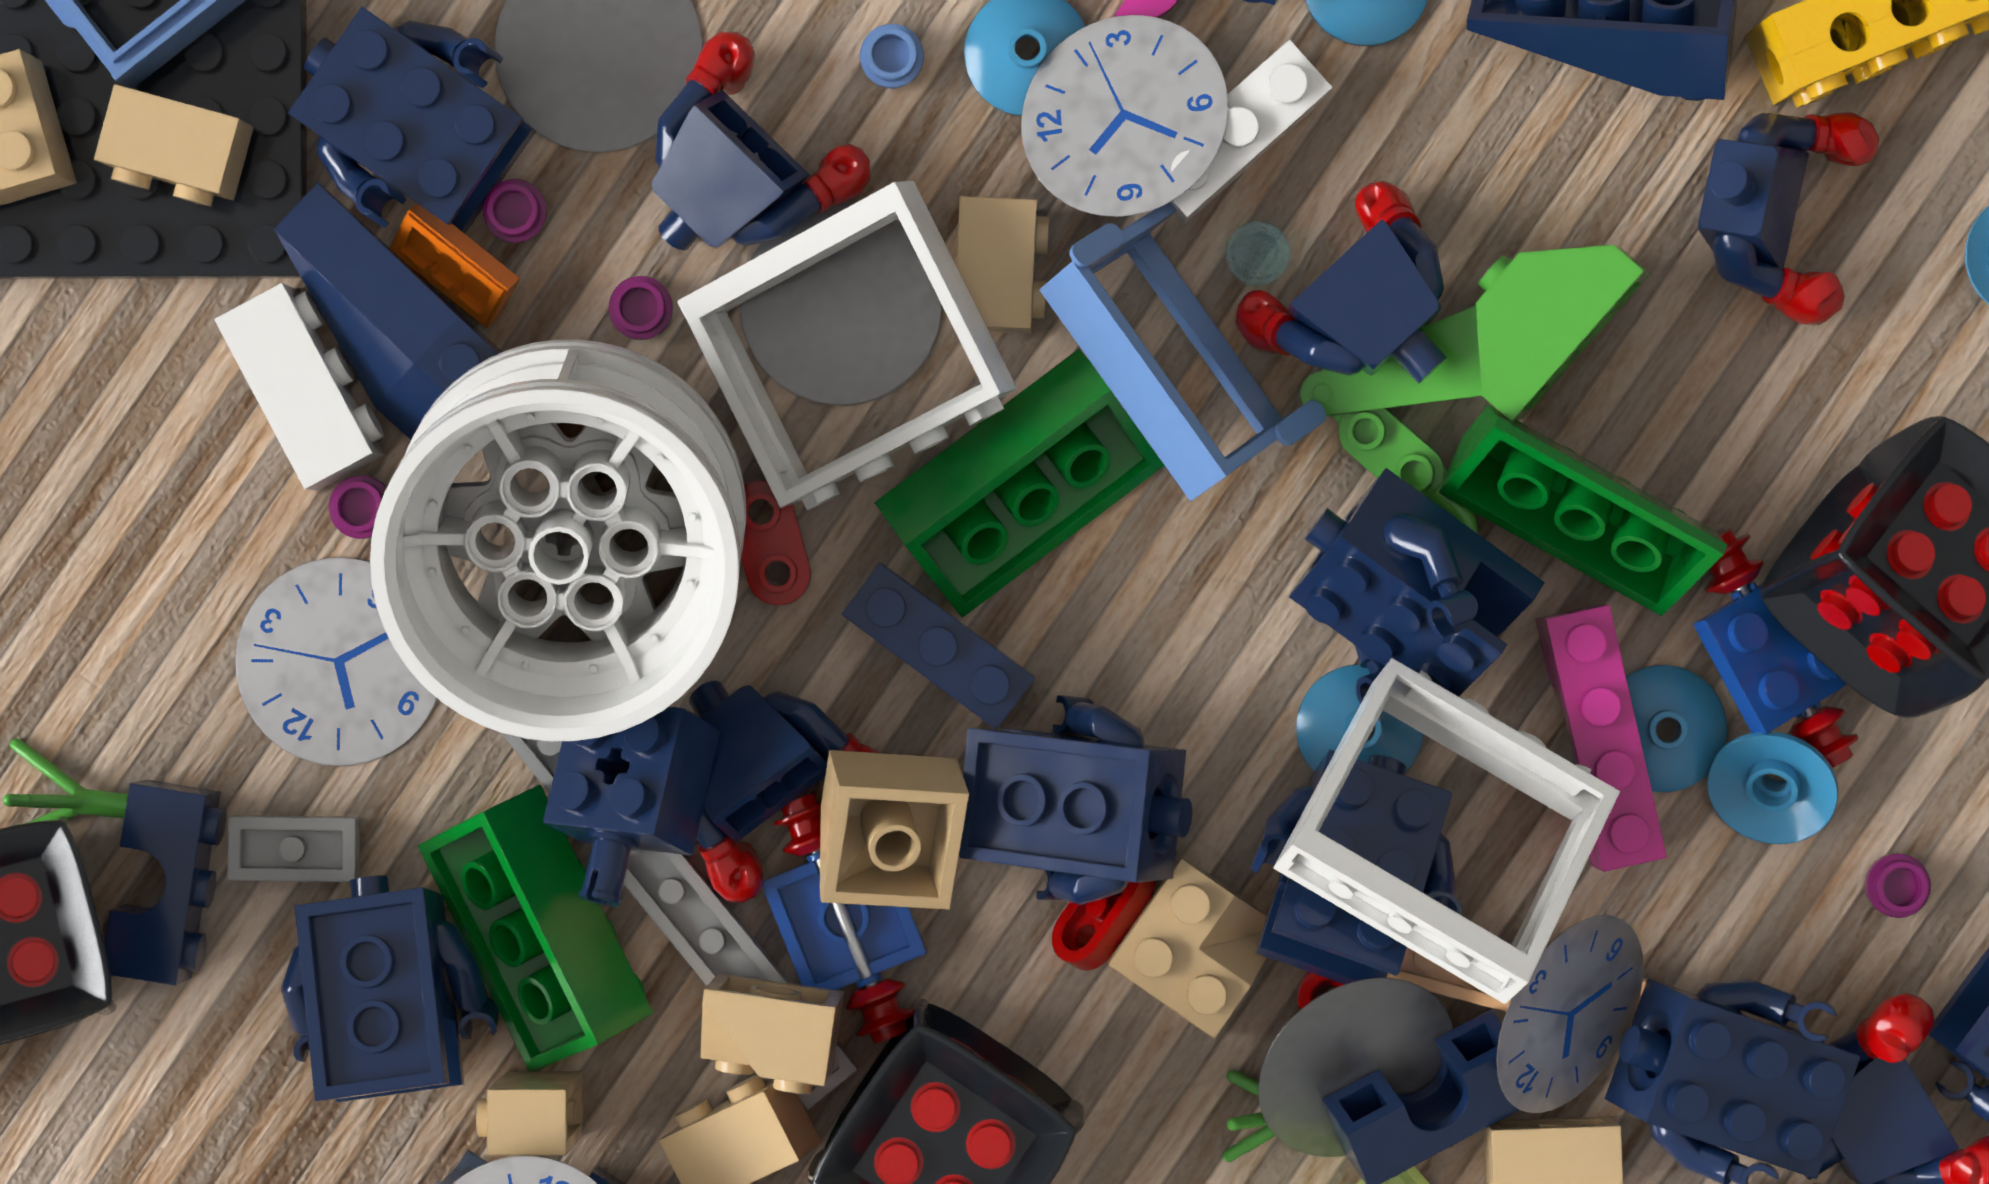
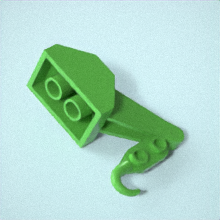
M1615 245L1520 252L1514 259L1502 255L1479 281L1478 286L1485 293L1479 298L1476 305L1427 325L1422 330L1447 358L1421 383L1418 384L1400 363L1392 357L1372 376L1363 370L1350 376L1325 369L1312 373L1304 380L1301 386V401L1303 405L1311 399L1319 402L1324 407L1326 416H1331L1337 420L1339 424V439L1344 449L1376 478L1385 468L1389 469L1477 533L1478 525L1475 513L1439 493L1447 473L1441 456L1387 408L1483 396L1510 421L1524 419L1651 273L1626 251Z

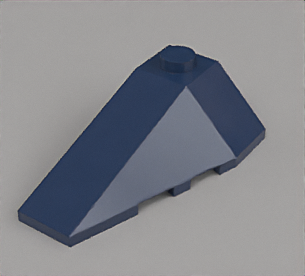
M1472 0L1467 16V30L1659 96L1681 97L1691 101L1704 99L1725 100L1738 0Z
M319 182L274 228L372 404L410 440H412L423 417L433 403L454 381L474 366L503 352Z

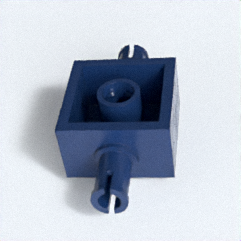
M667 707L643 723L621 732L593 739L562 741L543 823L582 843L593 844L579 898L606 906L608 902L611 906H620V896L631 851L640 849L693 855L721 730L684 708Z

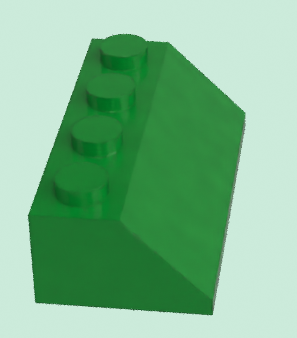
M1077 349L1004 404L1002 411L980 422L874 502L905 547L962 618L1165 466L1095 367L1080 349Z
M1490 405L1483 410L1461 437L1439 490V493L1660 616H1663L1724 555L1727 544L1713 529L1691 518L1683 511L1666 504L1632 485L1626 479L1612 474L1578 455L1572 449L1562 446L1524 425L1519 420L1510 421L1499 410Z
M541 784L417 845L441 894H443L444 900L462 937L479 964L481 975L529 1072L596 1046L654 1014L645 997L643 984L633 972L616 938V931L612 922L605 916L600 904L579 898L586 869L580 860L577 859L566 835L543 823L548 799Z

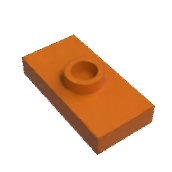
M417 203L408 209L389 247L413 270L486 328L491 326L501 316L520 281L517 275L451 223L449 226Z

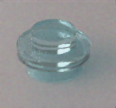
M1262 221L1249 222L1239 227L1230 237L1226 247V261L1232 274L1241 282L1253 286L1266 285L1278 279L1285 271L1290 258V248L1285 235L1274 225Z

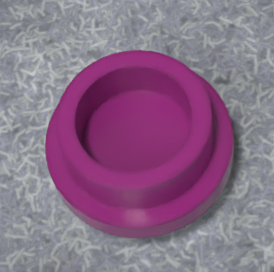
M510 179L498 183L489 191L484 201L483 217L486 226L493 235L508 243H524L535 238L542 231L547 220L548 210L544 196L534 185L524 180Z
M634 276L622 281L614 289L609 301V315L613 325L623 335L635 340H648L660 335L669 325L673 315V302L668 290L660 282L646 276Z
M364 475L352 476L340 482L333 490L329 500V514L335 527L346 536L352 538H371L376 514L387 487L381 481Z
M1900 853L1888 854L1876 860L1869 868L1865 878V892L1871 905L1880 913L1895 918H1904L1917 913L1926 904L1931 891L1930 876L1924 865L1917 859Z

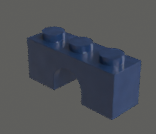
M883 563L877 565L841 614L996 730L1035 679L1032 673L989 641L962 624L937 605L931 598Z
M142 780L129 784L120 847L138 849L153 855L160 862L164 870L166 884L161 899L154 907L149 908L126 904L110 910L104 943L110 975L176 986L191 979L192 971L198 972L204 961L207 943L206 934L199 933L202 908L208 909L210 907L216 888V872L209 870L212 845L218 846L221 843L226 825V809L218 807L221 791L152 780Z
M1492 1010L1435 1039L1441 1054V1067L1435 1079L1424 1089L1413 1094H1396L1378 1069L1322 1099L1344 1153L1365 1184H1381L1519 1110L1506 1099L1498 1081L1496 1058L1502 1023Z

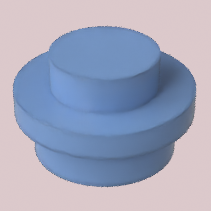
M885 24L872 30L864 39L860 50V62L864 73L873 83L883 88L896 89L904 87L916 79L923 66L924 52L919 38L910 29L898 24Z

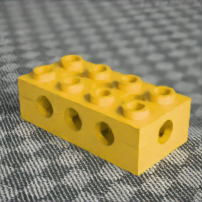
M1804 0L1771 14L1744 36L1773 106L1792 98L1797 109L1833 94L1834 90L1847 85L1848 82L1845 76L1852 74L1855 83L1859 84L1893 69V66L1909 59L1906 51L1910 49L1915 60L1952 45L1953 41L1969 34L1968 25H1971L1974 35L1988 31L1989 0ZM1831 37L1837 42L1838 47L1833 43Z

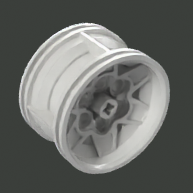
M578 339L549 340L515 347L486 359L454 381L436 399L425 414L406 450L405 456L384 492L376 514L370 552L371 583L382 625L395 651L417 680L442 703L460 715L484 727L504 734L551 742L579 741L614 734L643 723L678 700L700 678L723 643L731 623L737 599L746 525V493L737 454L721 422L694 389L666 367L631 350L596 341ZM556 423L585 425V427L575 437L568 438ZM482 449L490 479L481 482L452 483L463 466ZM653 464L663 473L674 492L655 490L647 486L646 481ZM526 468L536 469L547 477L550 487L538 493L528 492L517 483L515 474ZM590 472L608 474L614 480L617 489L606 496H597L590 493L584 487L582 477ZM494 522L504 524L514 534L515 541L504 546L494 545L486 540L482 534L481 527ZM623 529L637 530L644 535L648 545L640 551H625L616 544L613 536ZM563 533H568L574 538L563 537ZM451 556L471 561L481 569L489 571L478 601L473 598L460 580ZM683 566L673 589L656 608L644 575L649 572ZM531 579L544 587L547 596L539 601H527L516 593L513 585L518 581ZM591 582L600 583L612 592L613 599L601 605L592 604L582 597L579 588ZM566 615L592 641L557 642L538 637L560 616Z

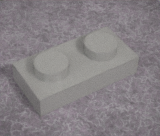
M232 815L228 817L227 880L350 882L351 879L360 878V817Z

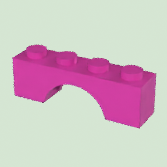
M1597 604L1535 618L1548 678L1562 709L1575 765L1578 764L1592 769L1591 775L1620 791L1589 856L1591 866L1606 872L1667 858L1610 605Z

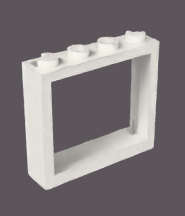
M914 181L891 183L677 301L780 508L803 501L806 509L810 510L840 495L836 483L856 474L859 482L862 483L894 467L889 455L909 445L915 455L949 438L944 428L945 426L964 416L969 426L995 415L1004 409L999 398L1017 389ZM899 218L981 384L807 474L727 311Z
M1391 658L1369 687L1273 869L1496 1000L1506 1004L1529 983L1620 791L1591 775L1592 769L1578 764L1574 765L1550 751L1536 736L1527 732L1516 731L1492 717L1476 701L1456 696L1432 682V679L1424 671L1421 670L1417 673ZM1382 711L1394 716L1572 821L1512 945L1319 832Z

